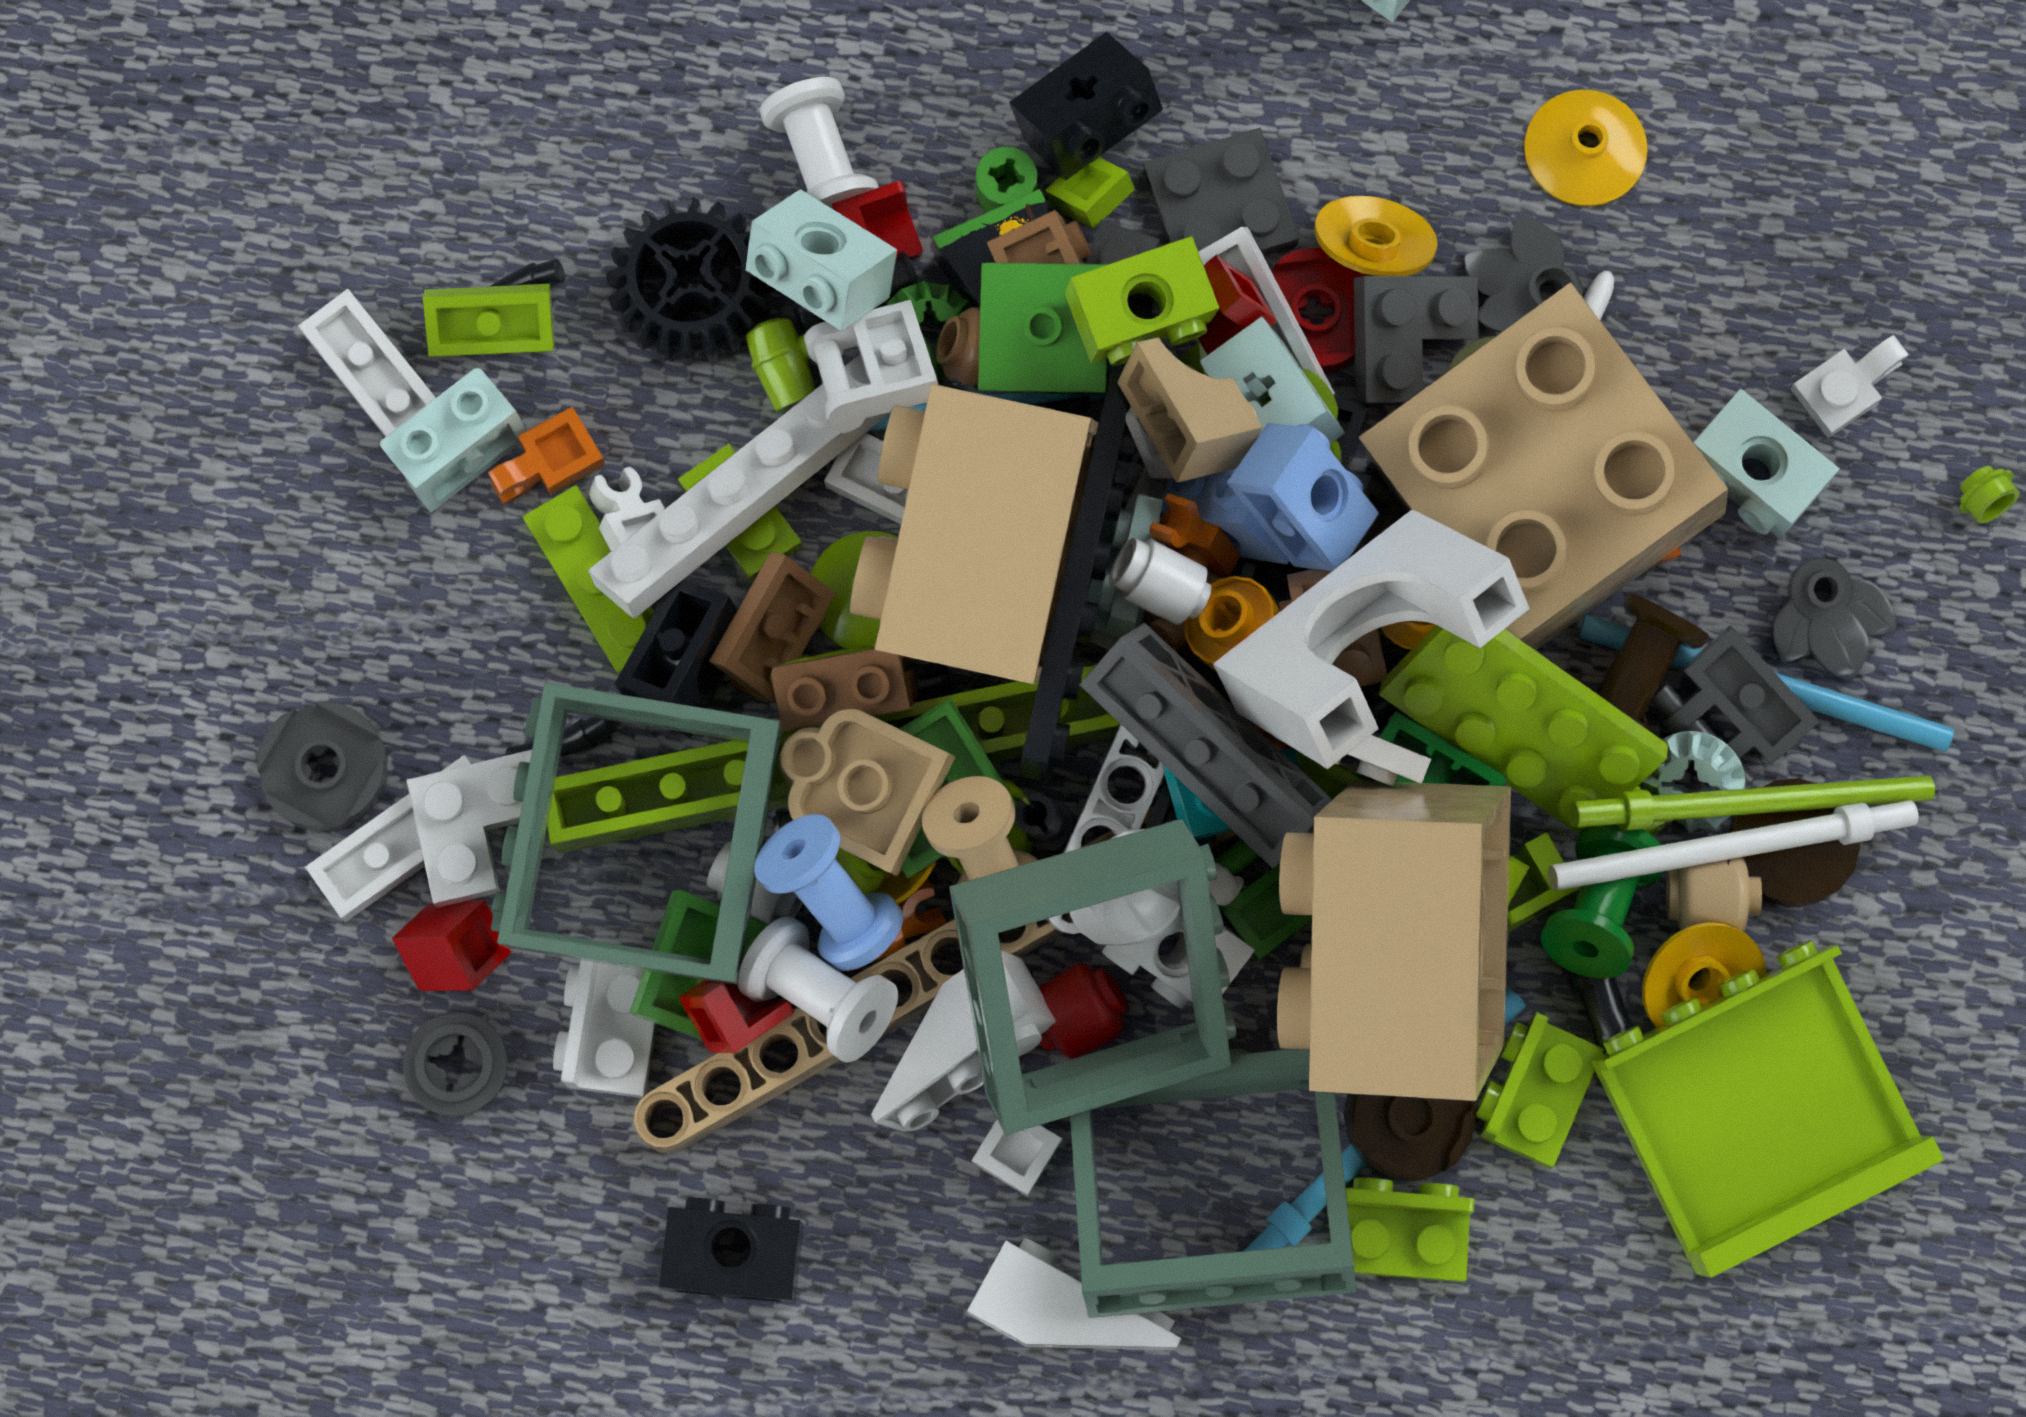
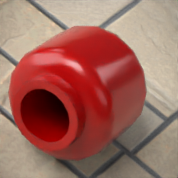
M1078 963L1038 987L1047 1007L1057 1021L1041 1034L1042 1040L1040 1045L1047 1052L1057 1048L1066 1057L1075 1059L1091 1054L1116 1039L1123 1032L1125 1026L1123 1015L1129 1012V1004L1120 986L1106 968L1101 967L1095 970L1085 963Z

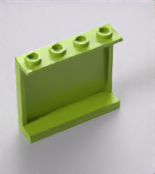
M1808 940L1789 948L1776 956L1780 967L1758 977L1754 968L1739 973L1718 985L1723 995L1703 1005H1700L1697 997L1672 1006L1661 1013L1665 1024L1645 1034H1642L1639 1026L1622 1031L1603 1042L1607 1053L1590 1060L1687 1258L1698 1275L1712 1278L1945 1160L1934 1137L1920 1135L1833 960V958L1842 954L1838 945L1816 948L1813 941Z

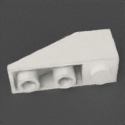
M1001 950L1018 1055L1021 1056L1034 1049L1042 1040L1041 1034L1057 1021L1047 1007L1044 997L1024 961L1015 955ZM964 969L943 983L871 1113L875 1123L903 1132L918 1130L931 1123L939 1114L938 1108L957 1094L970 1093L984 1084Z
M1027 1238L1023 1239L1019 1247L1005 1241L967 1310L968 1315L1025 1347L1175 1350L1181 1340L1180 1337L1170 1332L1175 1321L1159 1311L1089 1318L1082 1294L1081 1272L1076 1280L1054 1268L1058 1256Z

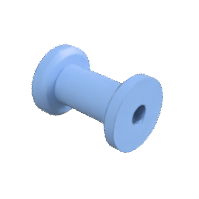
M820 814L802 816L781 827L766 841L755 860V876L769 892L779 894L794 892L822 926L818 939V951L826 963L838 971L860 968L878 958L896 939L903 922L902 910L895 900L886 893L872 892L865 896L835 859L841 838L838 829L828 817Z

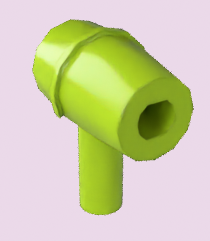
M784 318L764 321L751 329L745 337L753 362L751 364L752 371H756L776 413L789 411L815 390L808 362L810 357L804 342L805 334L798 336L792 321Z

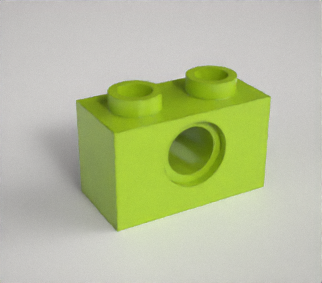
M1192 236L1071 277L1064 292L1091 364L1107 358L1111 366L1125 364L1136 343L1159 337L1162 340L1169 337L1171 345H1179L1196 339L1207 333L1205 324L1210 323L1219 310V305ZM1137 293L1151 296L1158 304L1159 316L1153 319L1137 317L1131 312L1127 298Z

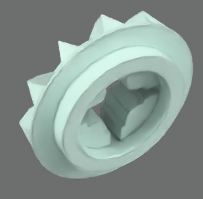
M1685 731L1672 734L1663 739L1668 744L1667 759L1642 782L1643 789L1648 790L1652 796L1687 793L1685 786L1675 784V781L1672 780L1683 779L1691 760H1694V770L1697 771L1698 780L1709 783V786H1711L1701 788L1700 792L1745 789V773L1740 759L1725 742L1707 733ZM1730 816L1675 821L1684 825L1686 830L1691 833L1699 828L1713 827L1716 829ZM1673 820L1667 821V824L1672 823Z

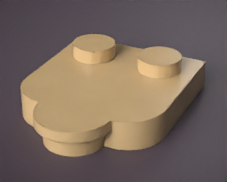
M845 709L832 714L823 723L821 728H804L792 734L782 747L779 763L784 779L792 786L788 796V808L793 820L811 814H820L828 817L840 833L839 848L897 876L920 831L923 811L931 797L940 790L955 756L863 711Z

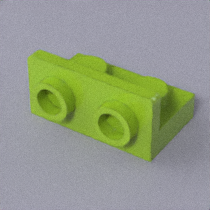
M1536 1012L1530 1018L1527 1026L1519 1022L1514 1024L1501 1053V1058L1511 1062L1501 1085L1493 1081L1489 1082L1476 1110V1117L1485 1121L1479 1135L1480 1138L1551 1170L1557 1161L1595 1072L1590 1060L1601 1056L1604 1048L1547 1023L1549 1017Z
M1354 1178L1353 1188H1345L1355 1274L1466 1282L1470 1215L1474 1212L1475 1199L1459 1197V1186L1441 1183H1420L1419 1194L1393 1192L1392 1180Z

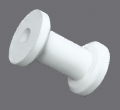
M816 77L793 83L773 93L762 103L759 112L765 127L776 132L787 133L808 190L806 193L832 208V204L874 190L879 188L874 178L863 174H854L833 117L845 100L841 83L831 77Z
M791 916L775 920L757 936L742 961L738 974V988L740 992L754 1002H764L778 995L782 996L827 1027V1048L832 1055L842 1062H852L859 1059L876 1044L888 1027L898 1001L896 985L881 975L871 976L856 983L809 952V932L803 923Z

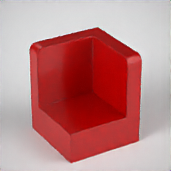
M896 181L832 203L833 210L896 248L897 254L905 251L910 260L918 258L923 254V247L908 210L907 194L902 181Z
M1218 255L1213 256L1204 265L1219 305V310L1212 321L1205 324L1207 333L1198 337L1207 355L1261 316L1270 326L1277 321L1250 277Z
M468 900L439 908L432 902L392 937L417 988L421 991L474 990L511 954L509 948L497 944L499 931L491 930L493 915L485 900Z
M706 980L701 981L678 996L709 1053L734 1054L795 1012L788 1000L754 1002L743 995L737 985Z

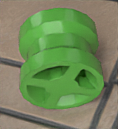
M1002 146L989 151L981 158L976 169V196L980 207L987 213L1037 190V169L1034 161L1026 152L1015 147ZM1007 173L1005 179L1000 180L998 183L995 181V179H998Z

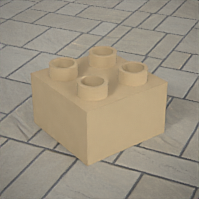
M1571 282L1358 437L1369 463L1406 513L1413 509L1509 558L1530 609L1505 629L1535 651L1719 519L1726 512L1728 487Z
M935 384L930 386L925 411L894 405L883 441L878 470V483L908 489L898 539L880 535L879 538L872 536L865 538L856 569L850 603L851 614L881 620L875 650L1030 684L1040 680L1097 435L1098 422L1085 416Z
M1353 781L1314 816V827L1308 833L1287 832L1285 834L1279 873L1281 910L1283 914L1312 915V944H1305L1300 968L1284 967L1282 971L1277 1003V1034L1281 1049L1310 1050L1309 1091L1476 1101L1505 1045L1511 787L1395 782L1394 786H1390L1380 781Z

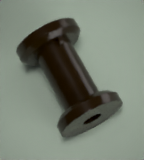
M1628 593L1623 607L1625 613L1636 621L1596 694L1651 732V729L1647 726V718L1644 712L1681 645L1690 649L1703 647L1709 634L1660 605L1636 594Z

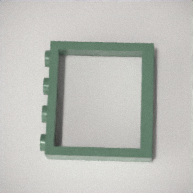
M544 682L542 698L533 697L530 714H527L525 734L526 736L534 737L530 763L521 761L515 777L513 798L516 801L523 802L518 827L509 826L507 828L503 843L502 865L511 866L507 891H497L492 904L494 914L491 930L499 931L497 944L506 948L738 986V974L743 961L757 880L754 873V865L763 845L782 735L780 721ZM567 713L749 743L711 960L528 930Z
M1183 819L949 886L985 1093L1005 1136L1231 1067L1228 1039L1236 1037V1027L1230 1007L1223 1000L1221 989L1230 985V977L1224 956L1220 949L1216 948L1215 935L1223 933V921L1217 902L1209 893L1208 885L1209 881L1216 880V866L1208 844L1199 846ZM1177 881L1195 1022L1022 1074L998 933Z
M1280 1048L1275 1051L1250 1053L1243 1049H1229L1231 1067L1070 1116L1081 1284L1089 1318L1357 1292L1334 1092L1315 1091L1331 1243L1103 1265L1092 1110L1309 1088L1310 1050Z

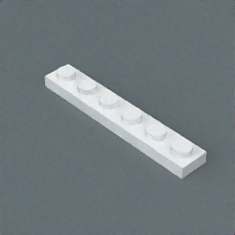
M859 354L845 365L851 389L869 384L863 361ZM820 385L590 568L588 571L594 585L629 616L635 619L891 412L865 418L864 423L852 432H836L828 424L825 414V403L828 398L824 385Z

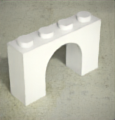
M1412 509L1213 663L1238 714L1326 769H1329L1379 729L1356 678L1332 665L1346 647L1361 636L1377 628L1397 622L1424 621L1438 625L1481 648L1530 608L1508 557Z

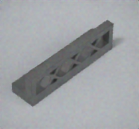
M1145 623L1122 636L1079 684L1272 868H1275L1280 863L1285 834L1287 832L1308 833L1314 827V816L1332 801L1318 785L1249 720L1238 714L1232 704Z

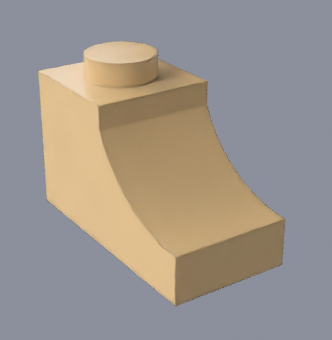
M1159 337L1136 343L1117 382L1176 483L1237 468L1263 428L1258 420L1255 408L1245 399L1233 377L1225 379L1212 378L1189 368L1165 347Z

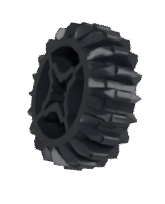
M694 197L688 203L687 212L678 213L674 202L667 200L664 204L666 217L657 220L653 213L644 210L641 217L646 229L642 232L636 228L626 226L623 235L630 247H613L611 256L613 262L619 268L607 272L606 279L608 285L616 290L609 296V302L613 311L623 312L618 319L623 332L637 331L635 341L640 349L645 350L657 342L656 351L658 358L665 362L673 355L675 348L678 347L680 348L683 363L690 366L695 360V349L704 348L709 362L715 363L719 355L716 344L724 341L729 350L738 353L741 349V343L736 332L740 330L747 334L757 326L758 322L753 315L767 316L770 314L771 304L764 295L770 294L776 289L745 270L750 231L745 232L747 228L745 216L739 212L725 221L726 212L724 205L718 201L711 206L707 214H703L700 201ZM701 241L695 248L687 251L671 247L681 242ZM728 253L735 258L742 269L740 285L733 299L725 295L723 285L716 280L723 270L722 261ZM650 264L658 268L660 277L666 281L658 293L660 301L653 309L644 301L641 292L643 278ZM694 273L701 274L703 285L700 284L698 287L692 288L689 282L688 289L681 287L679 276L682 278L690 274L693 280ZM694 311H705L712 315L699 321L681 322L684 316Z

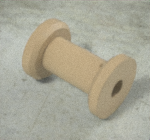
M971 776L955 780L938 790L928 801L923 811L922 827L930 845L937 852L945 856L958 858L964 869L957 884L1038 861L1034 856L1025 851L1011 848L1007 834L1014 823L1015 806L1005 786L992 778Z

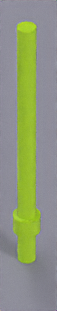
M1924 775L1653 796L1648 790L1620 791L1612 799L1572 801L1569 805V820L1574 828L1617 824L1621 830L1649 829L1653 822L1827 809L1861 802L1867 805H1880L1909 800L1913 802L1931 801L1935 795V784L1931 776Z

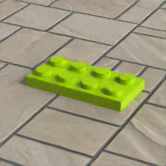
M1435 625L1381 681L1379 695L1440 738L1508 777L1505 782L1507 785L1578 834H1580L1584 827L1574 828L1570 823L1569 805L1572 801L1612 799L1620 791L1634 790L1667 759L1668 744L1506 629L1497 634L1484 646L1478 648L1442 627Z

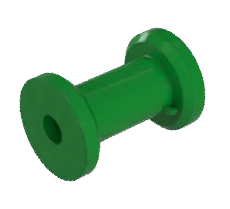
M1617 824L1584 827L1581 830L1575 844V854L1578 860L1659 846L1661 844L1643 829L1621 830ZM1663 872L1581 886L1572 909L1556 912L1547 919L1541 934V943L1546 953L1563 968L1582 976L1606 979L1623 974L1628 969L1634 954L1633 942L1622 926L1635 890L1654 885L1660 880Z

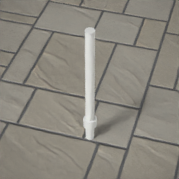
M1911 800L1870 808L1867 804L1861 802L1836 807L1831 815L1554 864L1548 867V880L1551 888L1554 891L1833 840H1839L1843 845L1869 841L1873 838L1874 833L1915 826L1918 823L1919 815L1915 803Z

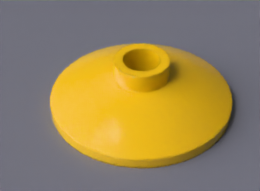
M1573 90L1557 95L1547 101L1531 119L1524 142L1526 162L1536 182L1556 199L1577 206L1603 205L1626 194L1640 178L1645 167L1648 152L1645 131L1635 113L1614 96L1595 90ZM1585 132L1592 133L1597 136L1600 144L1594 148L1585 147L1580 143L1578 136Z
M1348 196L1331 201L1319 211L1314 225L1315 238L1326 254L1343 266L1367 275L1409 276L1416 274L1432 263L1437 251L1438 242L1436 234L1422 216L1402 204L1379 197Z
M1700 923L1677 932L1656 951L1645 971L1642 984V1000L1648 1018L1657 1028L1665 1024L1661 1013L1672 1006L1697 997L1700 1005H1703L1723 995L1718 986L1720 983L1749 969L1754 968L1758 977L1766 974L1765 959L1760 948L1745 932L1725 923ZM1703 969L1697 980L1689 982L1698 970Z

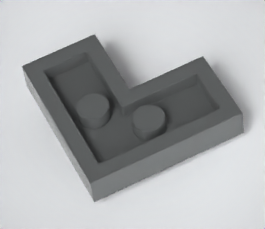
M1362 276L1353 278L1356 402L1362 404L1406 403L1423 390L1422 341L1479 339L1478 277Z

